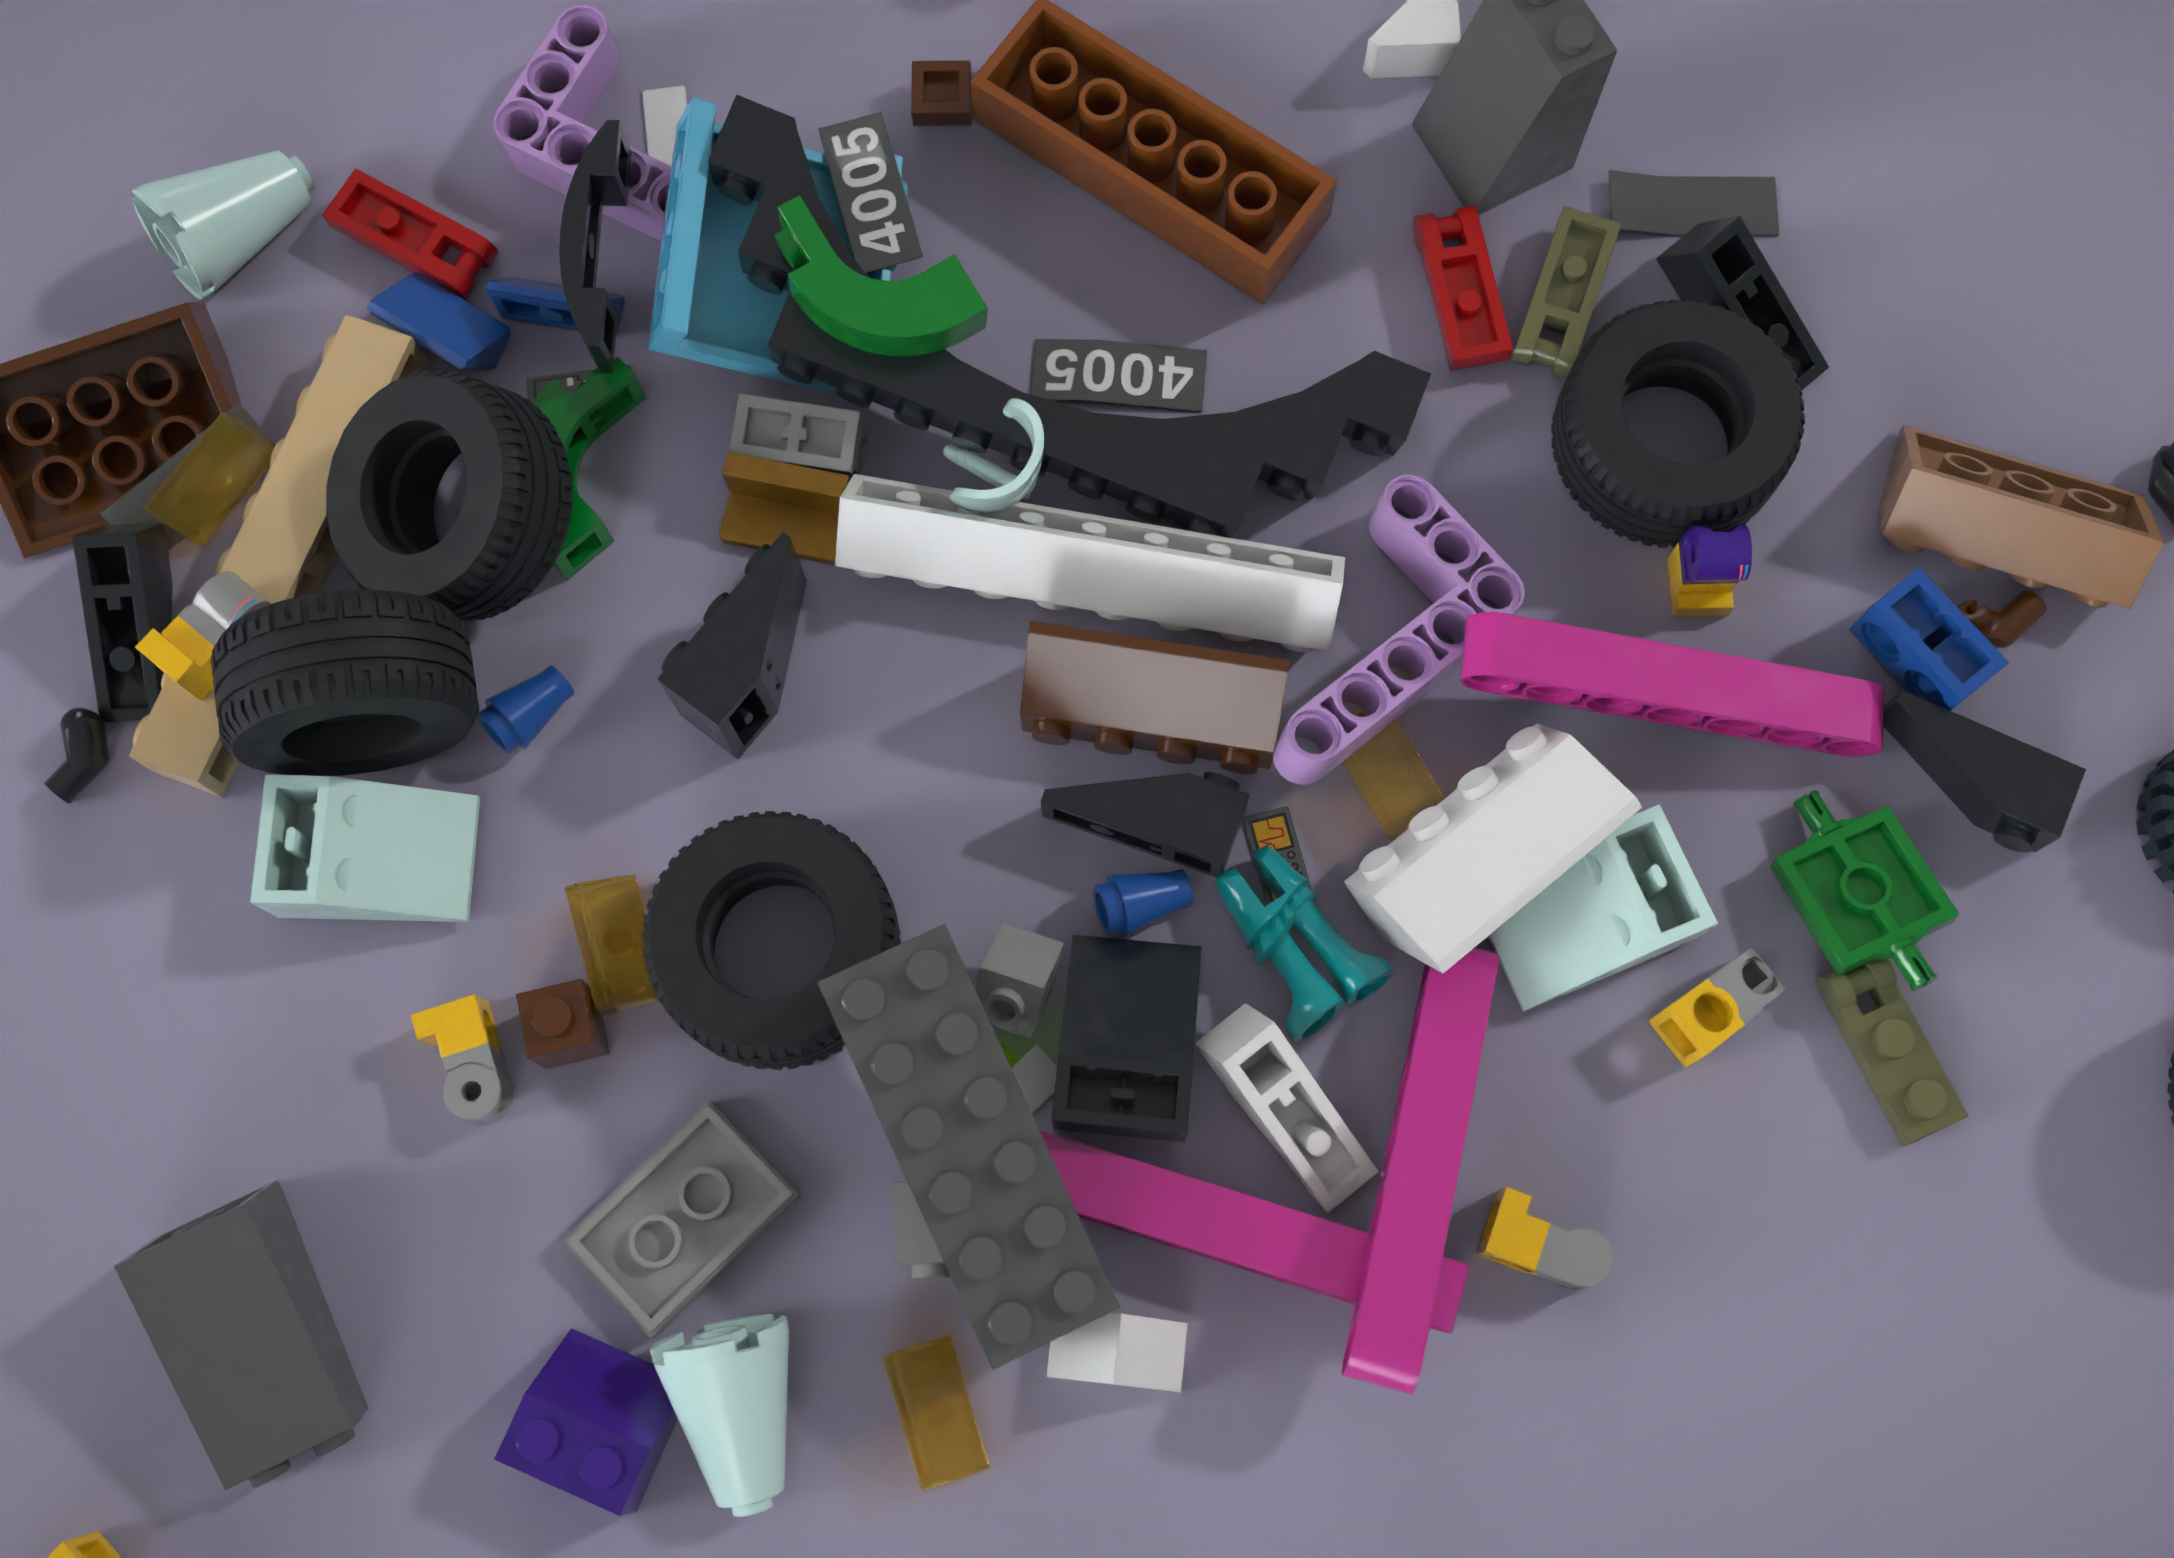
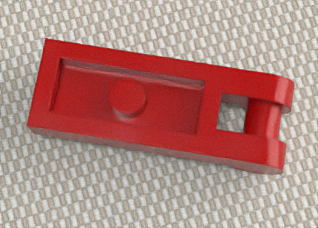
M356 168L322 214L330 227L413 272L422 273L464 300H467L476 287L473 279L481 267L489 268L499 254L498 249L485 237ZM450 246L461 251L453 265L441 260Z
M1471 205L1455 208L1453 215L1436 218L1434 213L1414 216V239L1418 251L1421 252L1450 371L1510 360L1513 346L1476 207ZM1457 239L1458 243L1461 244V246L1444 248L1443 241Z

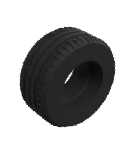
M1661 300L1654 302L1653 305L1648 303L1640 305L1639 308L1633 307L1627 310L1625 314L1613 317L1611 322H1606L1600 331H1596L1590 337L1575 359L1557 399L1556 409L1552 417L1551 434L1553 437L1551 439V446L1554 449L1553 457L1555 462L1558 463L1557 470L1559 475L1563 476V484L1566 488L1571 489L1570 495L1573 500L1578 501V506L1583 511H1589V516L1595 522H1601V526L1607 530L1611 528L1615 530L1614 533L1620 537L1624 535L1628 537L1629 541L1637 543L1640 540L1644 545L1652 546L1654 544L1658 548H1667L1669 545L1675 548L1684 533H1687L1692 526H1703L1713 531H1723L1737 525H1745L1761 510L1787 475L1797 458L1796 455L1801 446L1800 440L1804 434V400L1801 398L1803 393L1801 387L1797 384L1798 378L1796 373L1791 370L1793 366L1788 359L1783 357L1784 353L1781 348L1776 346L1773 339L1766 336L1762 329L1755 326L1748 319L1742 318L1737 313L1724 309V307L1711 306L1709 303L1684 300V302H1681L1680 300H1669V302ZM1658 386L1677 388L1693 394L1706 403L1719 418L1727 438V455L1717 461L1697 465L1675 463L1655 455L1636 439L1628 427L1622 409L1623 397L1643 388Z
M439 369L414 372L379 390L358 409L344 429L332 456L326 485V515L332 542L348 574L362 590L399 591L424 596L442 603L461 621L465 622L485 620L486 618L497 616L499 613L506 612L513 606L515 607L539 586L559 556L567 538L573 510V481L566 451L550 419L545 414H542L541 410L532 404L530 400L521 397L515 392L457 372ZM462 453L466 468L464 502L453 527L439 542L434 524V503L437 489L450 464Z
M370 589L343 590L304 595L275 602L251 611L231 623L221 634L212 650L211 667L220 740L239 762L250 768L272 774L342 776L382 771L412 764L438 755L457 745L468 735L479 714L476 680L466 626L442 603L420 595Z
M765 811L764 814L753 812L749 813L747 817L743 815L734 816L733 820L729 822L725 819L718 823V827L713 828L711 826L705 829V833L700 837L696 835L690 840L692 843L688 847L684 845L678 851L680 854L676 858L672 857L669 861V868L662 871L658 877L660 879L659 883L653 887V897L649 899L646 906L648 914L644 915L643 925L645 930L642 932V941L645 943V946L642 947L643 957L646 959L645 968L646 972L651 976L649 982L656 992L658 1001L663 1004L665 1011L678 1026L695 1041L719 1057L734 1063H740L749 1068L755 1066L757 1069L771 1068L773 1070H782L783 1067L794 1069L800 1065H812L818 1059L823 1061L829 1058V1055L843 1051L842 1047L845 1046V1043L817 982L901 944L897 913L891 896L876 866L873 865L871 859L855 841L851 842L849 836L838 832L830 824L824 825L822 820L809 819L806 815L799 813L795 816L791 812L783 811L780 814H776L775 811ZM778 885L804 888L816 895L824 903L833 921L835 943L826 965L812 982L799 991L782 998L757 1000L737 992L723 979L714 957L716 937L726 915L739 901L760 889Z

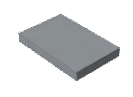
M708 1100L561 1242L651 1339H655L801 1195L718 1107Z

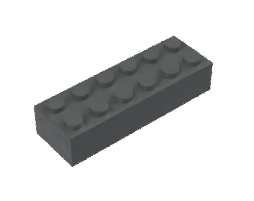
M943 924L817 982L992 1369L994 1370L1120 1308L946 925Z

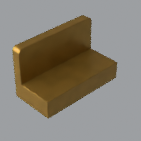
M728 452L722 476L730 494L719 531L722 542L758 550L765 544L771 546L781 533L784 532L791 538L798 558L835 565L840 496L850 481L849 475Z

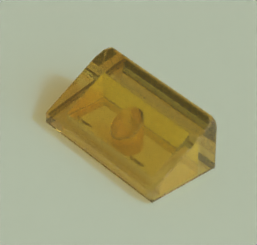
M222 413L143 508L200 547H203L269 469L274 447L232 413Z
M1364 711L1355 714L1359 717H1366ZM1397 719L1343 761L1384 832L1391 840H1395L1409 828V823L1416 814L1426 808L1438 805L1445 799Z
M635 874L578 882L565 886L596 1009L604 1015H609L658 1000L656 992L649 982L651 976L646 972L645 968L646 959L643 957L642 951L645 943L642 941V932L645 930L643 921L646 912Z
M951 1335L883 1355V1362L921 1491L989 1469L990 1465Z

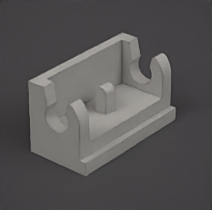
M738 393L729 452L814 469L859 474L862 468V463L859 460L861 441H867L870 424L861 411Z

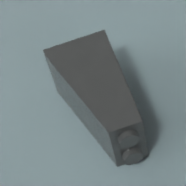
M1483 0L1414 118L1412 125L1463 207L1473 205L1476 207L1478 215L1573 169L1617 53L1616 47L1584 0Z
M278 1180L154 1238L114 1266L225 1490L249 1479L253 1488L261 1486L292 1467L289 1461L290 1458L313 1448L316 1456L324 1455L347 1443L355 1436L352 1428L357 1425L367 1411L368 1406Z

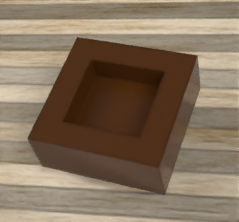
M971 60L912 61L911 116L913 126L972 125Z

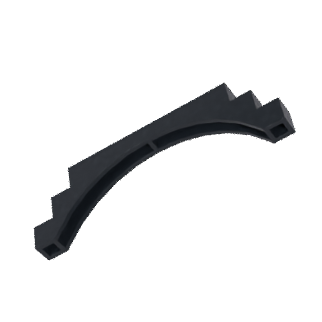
M736 94L708 159L713 184L718 186V191L725 197L744 205H751L753 200L759 202L738 250L742 272L748 275V281L756 287L773 294H782L783 289L790 291L788 274L803 265L793 269L778 246L775 234L781 231L777 207L799 195L836 255L849 268L869 277L852 257L819 198L798 134L795 118ZM791 291L768 342L771 360L778 364L777 370L784 376L803 384H812L813 379L834 386L836 387L835 393L839 397L857 406L870 407L871 403L874 402L895 411L893 416L898 421L912 428L926 431L932 425L952 433V440L970 451L984 454L988 448L1010 456V464L1022 471L1032 455V444L1022 425L1015 419L1008 418L1003 414V409L1010 399H1021L1035 409L1043 425L1044 449L1038 476H1044L1047 471L1069 480L1068 487L1083 496L1092 499H1102L1105 494L1127 503L1125 509L1129 513L1150 522H1160L1161 517L1183 525V530L1233 538L1239 529L1258 479L1268 482L1267 489L1285 499L1299 501L1303 496L1312 500L1323 485L1341 436L1349 438V443L1354 449L1367 455L1381 457L1386 453L1394 456L1408 437L1431 376L1429 372L1377 351H1372L1353 364L1291 395L1235 412L1158 419L1094 413L1027 394L957 359L946 349L918 356L901 357L880 355L854 348L837 340L816 325L796 303L791 295Z

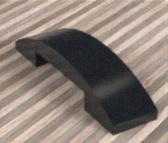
M607 120L584 151L567 192L560 228V270L565 297L576 327L601 373H613L618 319L605 288H596L603 206H627L632 154L620 120Z

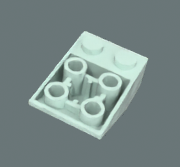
M265 775L250 903L277 918L469 922L480 797L478 795L334 776Z
M1659 804L1630 817L1491 933L1488 939L1495 953L1499 954L1501 967L1522 1012H1525L1697 940L1715 927L1718 922Z

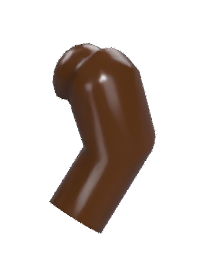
M2023 590L2001 612L1990 611L1989 607L1984 604L1977 608V600L1964 601L1958 605L1959 610L1996 648H2006L2012 645L2047 610L2044 601L2037 594L2029 590Z

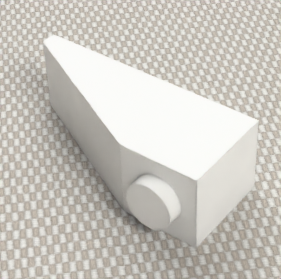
M1245 1003L1195 1043L1229 1093L1327 1213L1379 1172L1273 1020Z

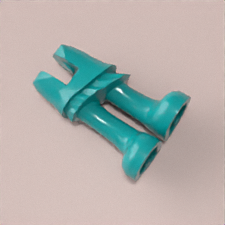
M1267 844L1253 852L1251 859L1257 872L1276 897L1275 900L1263 906L1245 879L1232 867L1215 879L1220 898L1243 935L1246 948L1251 949L1254 947L1257 965H1264L1271 960L1286 981L1293 996L1292 1006L1286 1016V1028L1293 1040L1300 1042L1315 1034L1332 1021L1343 1008L1344 1001L1348 1006L1360 1003L1385 985L1393 977L1395 971L1385 959L1377 955L1363 954L1355 950L1330 924L1314 903L1318 895L1308 888L1310 880L1297 872L1285 858ZM1292 927L1300 931L1332 974L1342 998L1316 971L1289 934Z

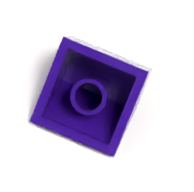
M570 1329L524 1393L494 1460L618 1516L637 1512L678 1418L653 1363L576 1329Z

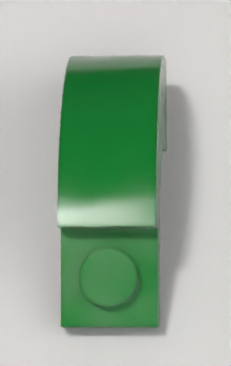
M800 195L777 207L781 231L775 234L778 246L793 269L803 265L788 274L791 295L802 311L816 325L837 340L854 348L880 355L918 356L949 348L986 328L988 307L955 254L922 273L907 279L894 281L872 279L857 273L842 262L830 246Z
M619 357L614 359L613 373H601L598 368L592 370L584 377L579 385V389L570 395L554 379L532 402L554 425L558 437H560L564 445L573 481V510L567 538L554 564V567L567 581L615 542L602 519L580 497L578 491V472L584 454L592 443L646 399L635 374Z

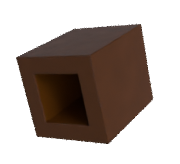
M577 979L516 994L527 1059L545 1069H550L610 1054L599 993L584 980Z

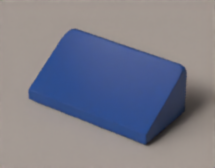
M413 273L406 276L370 300L367 306L370 314L402 334L413 337L415 342L461 370L496 368L511 332L510 328L422 273Z
M514 277L487 282L486 291L503 319L578 331L568 307L563 285ZM607 293L618 316L617 336L625 298L622 295Z

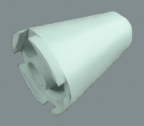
M276 150L142 184L131 191L136 195L131 199L146 233L160 255L167 252L170 258L180 267L172 272L192 295L202 299L209 294H213L311 204L308 191L314 188V183L308 170L296 156L288 159L281 151Z
M759 1314L704 1325V1332L691 1338L692 1343L686 1345L683 1332L656 1342L650 1347L653 1364L716 1505L723 1508L731 1507L732 1514L736 1517L754 1515L773 1507L772 1497L781 1493L785 1488L789 1356L787 1316L782 1315L775 1320L774 1314Z

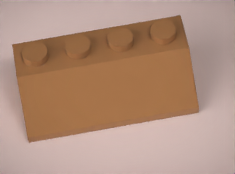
M1902 425L1897 438L1878 511L1882 536H1886L1890 543L1903 550L1919 553L1923 552L1925 548L1948 555L1951 561L1970 570L1982 571L1987 566L2009 573L2013 580L2030 588L2044 589L2047 585L2070 591L2071 595L2077 600L2095 607H2106L2108 603L2130 609L2164 544L2163 537L2144 495L1906 425Z

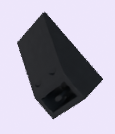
M784 532L781 533L771 546L765 544L752 555L745 567L746 576L730 594L724 592L710 604L703 618L705 624L689 642L682 641L678 643L668 653L661 667L663 673L658 677L659 683L679 714L738 760L779 711L807 580L792 540Z
M1073 934L1052 1112L1054 1130L1185 1142L1190 1108L1202 946Z

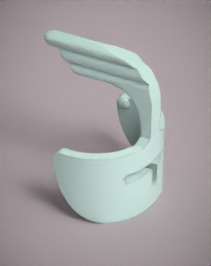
M1010 399L1003 409V414L1006 417L1013 418L1022 425L1032 444V455L1018 476L1006 471L976 452L960 449L953 444H948L944 447L943 454L946 458L997 487L988 490L957 487L949 498L951 501L971 511L995 512L1006 509L1021 499L1026 500L1029 498L1036 486L1044 449L1043 425L1039 415L1029 403L1021 399Z

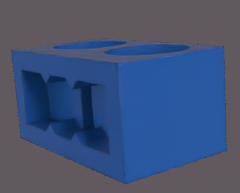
M1920 567L1876 601L1849 628L1850 632L1906 692L1950 711L2009 663Z

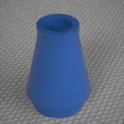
M550 665L541 673L485 699L487 707L479 712L477 719L492 740L504 752L510 754L519 746L526 749L564 702L575 695L566 678L554 666Z
M1183 869L1171 872L1108 875L1105 883L1094 885L1093 900L1096 914L1106 935L1120 933L1125 938L1179 909L1192 906L1193 893L1187 874Z

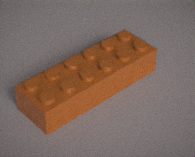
M1035 0L970 81L973 117L976 122L1262 304H1265L1331 216L1337 179L1049 0Z

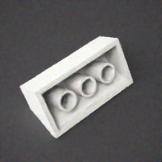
M1538 723L1520 730L1508 740L1506 749L1487 765L1475 768L1465 774L1458 782V788L1443 801L1416 814L1410 821L1409 828L1388 846L1373 850L1363 858L1359 869L1347 878L1344 883L1382 940L1442 974L1445 973L1642 808L1637 797L1571 734Z

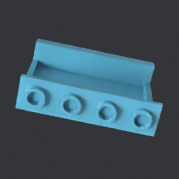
M692 97L676 127L647 349L837 395L835 393L836 387L813 379L812 384H803L784 376L777 370L778 364L771 360L768 342L790 291L783 289L782 294L766 292L750 283L747 279L748 275L742 272L738 250L759 202L753 200L751 205L737 203L721 194L717 189L718 186L713 184L708 159L723 125L715 123L716 103ZM803 148L819 198L854 258L826 156L824 153ZM894 155L901 177L903 157ZM902 181L907 198L908 185L907 182ZM897 265L866 274L872 279L890 281L891 272L895 270Z

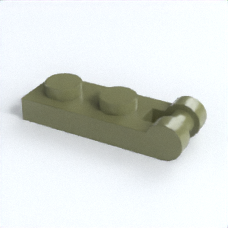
M1567 206L1563 207L1511 361L1528 366L1531 360L1553 367L1551 374L1567 378L1578 356L1621 223ZM1542 326L1565 332L1562 343L1559 344L1540 338L1539 334Z
M1889 960L1870 961L1840 976L1833 970L1818 977L1817 985L1819 992L1901 1146L1914 1143L1969 1117L1897 985L1895 971ZM1869 991L1878 1009L1863 1015L1856 1003V996Z

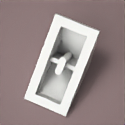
M1458 0L1406 1L1369 38L1363 72L1370 78L1439 76L1461 39Z
M1108 1313L1050 1342L1046 1377L1181 1392L1188 1323L1121 1313Z

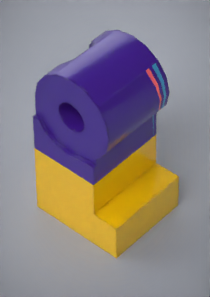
M1737 525L1723 531H1713L1703 526H1692L1687 533H1684L1667 558L1672 617L1728 616L1734 608L1732 591L1739 581H1746L1751 571L1752 542L1746 525Z

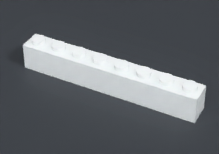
M858 474L852 476L840 496L835 566L853 569L857 575L862 577L882 578L888 575L911 579L917 585L930 589L952 586L974 590L977 595L988 599H1003L1010 596L1033 600L1039 606L1052 610L1073 607L1096 611L1099 616L1110 620H1126L1131 617L1155 621L1163 628L1173 631H1186L1195 628L1218 632L1222 637L1237 642L1259 639L1280 643L1286 649L1295 652H1311L1315 649L1330 652L1343 586L1345 557L1017 502L1000 511L976 512L963 508L951 501L949 498L953 492L952 490Z

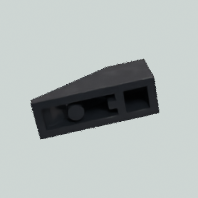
M1740 216L1698 223L1656 258L1682 302L1684 300H1694L1695 302L1709 303L1711 306L1724 307V309L1731 310L1737 313L1738 316L1748 319L1755 326L1762 329L1766 336L1773 339L1775 345L1783 351V357L1788 359L1793 366L1791 370L1796 373L1798 378L1797 384L1801 387V390L1806 388L1829 368Z
M164 523L106 525L72 536L98 713L104 722L142 720L146 715L150 714L162 690L161 680L164 672L137 650L135 646L153 628L161 634L171 623L173 582Z
M1903 690L1884 705V728L1974 826L1994 834L1993 839L1996 843L2018 852H2037L2061 837L2085 774V768Z
M1205 772L1202 778L1191 773L1045 789L1041 798L1042 817L1217 878L1225 871L1247 809L1250 794L1240 791V784L1222 774Z

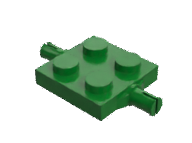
M1813 790L1809 795L1806 793L1798 798L1793 805L1797 808L1813 834L1803 845L1775 857L1770 868L1836 974L1840 976L1870 961L1893 958L1912 991L1919 990L1922 986L1925 987L1935 981L1938 976L1929 966L1918 949L1917 944L1924 936L1952 924L1959 916V913L1889 806H1885L1862 818L1836 821L1820 797L1818 790Z

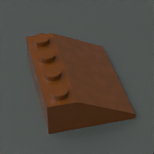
M186 302L0 364V505L24 559L72 543L73 535L100 526L110 525L100 513L158 469L236 404L240 403L242 406L228 358L204 302Z

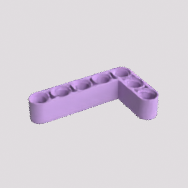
M575 5L566 9L557 18L497 109L493 119L495 133L513 168L521 174L566 196L578 164H569L582 157L591 140L598 132L582 123L615 74L620 63L619 52L607 20L597 8L589 5ZM593 42L592 44H590V45H588V46H583V45H585V44H587V43ZM558 88H564L557 93H551ZM528 134H534L532 137L526 140H520L522 137ZM630 147L632 154L629 183L637 182V184L628 190L627 206H603L602 213L662 242L671 166Z
M1400 475L1392 479L1385 487L1371 514L1368 526L1370 535L1375 543L1433 604L1293 714L1279 737L1273 754L1275 767L1280 775L1289 782L1306 785L1322 779L1462 666L1465 623L1468 616L1482 612L1515 615L1523 603L1525 590L1523 582L1517 573L1429 482L1421 477ZM1395 510L1404 511L1412 519L1402 517ZM1437 553L1446 555L1454 564L1445 562L1439 558ZM1479 597L1488 599L1497 609L1486 606ZM1435 632L1446 634L1452 639L1454 644L1443 642L1436 636ZM1389 667L1401 668L1408 674L1411 680L1398 678L1391 672ZM1342 702L1357 704L1363 709L1366 717L1351 714L1346 710ZM1296 738L1311 740L1318 746L1321 754L1305 752L1297 744Z

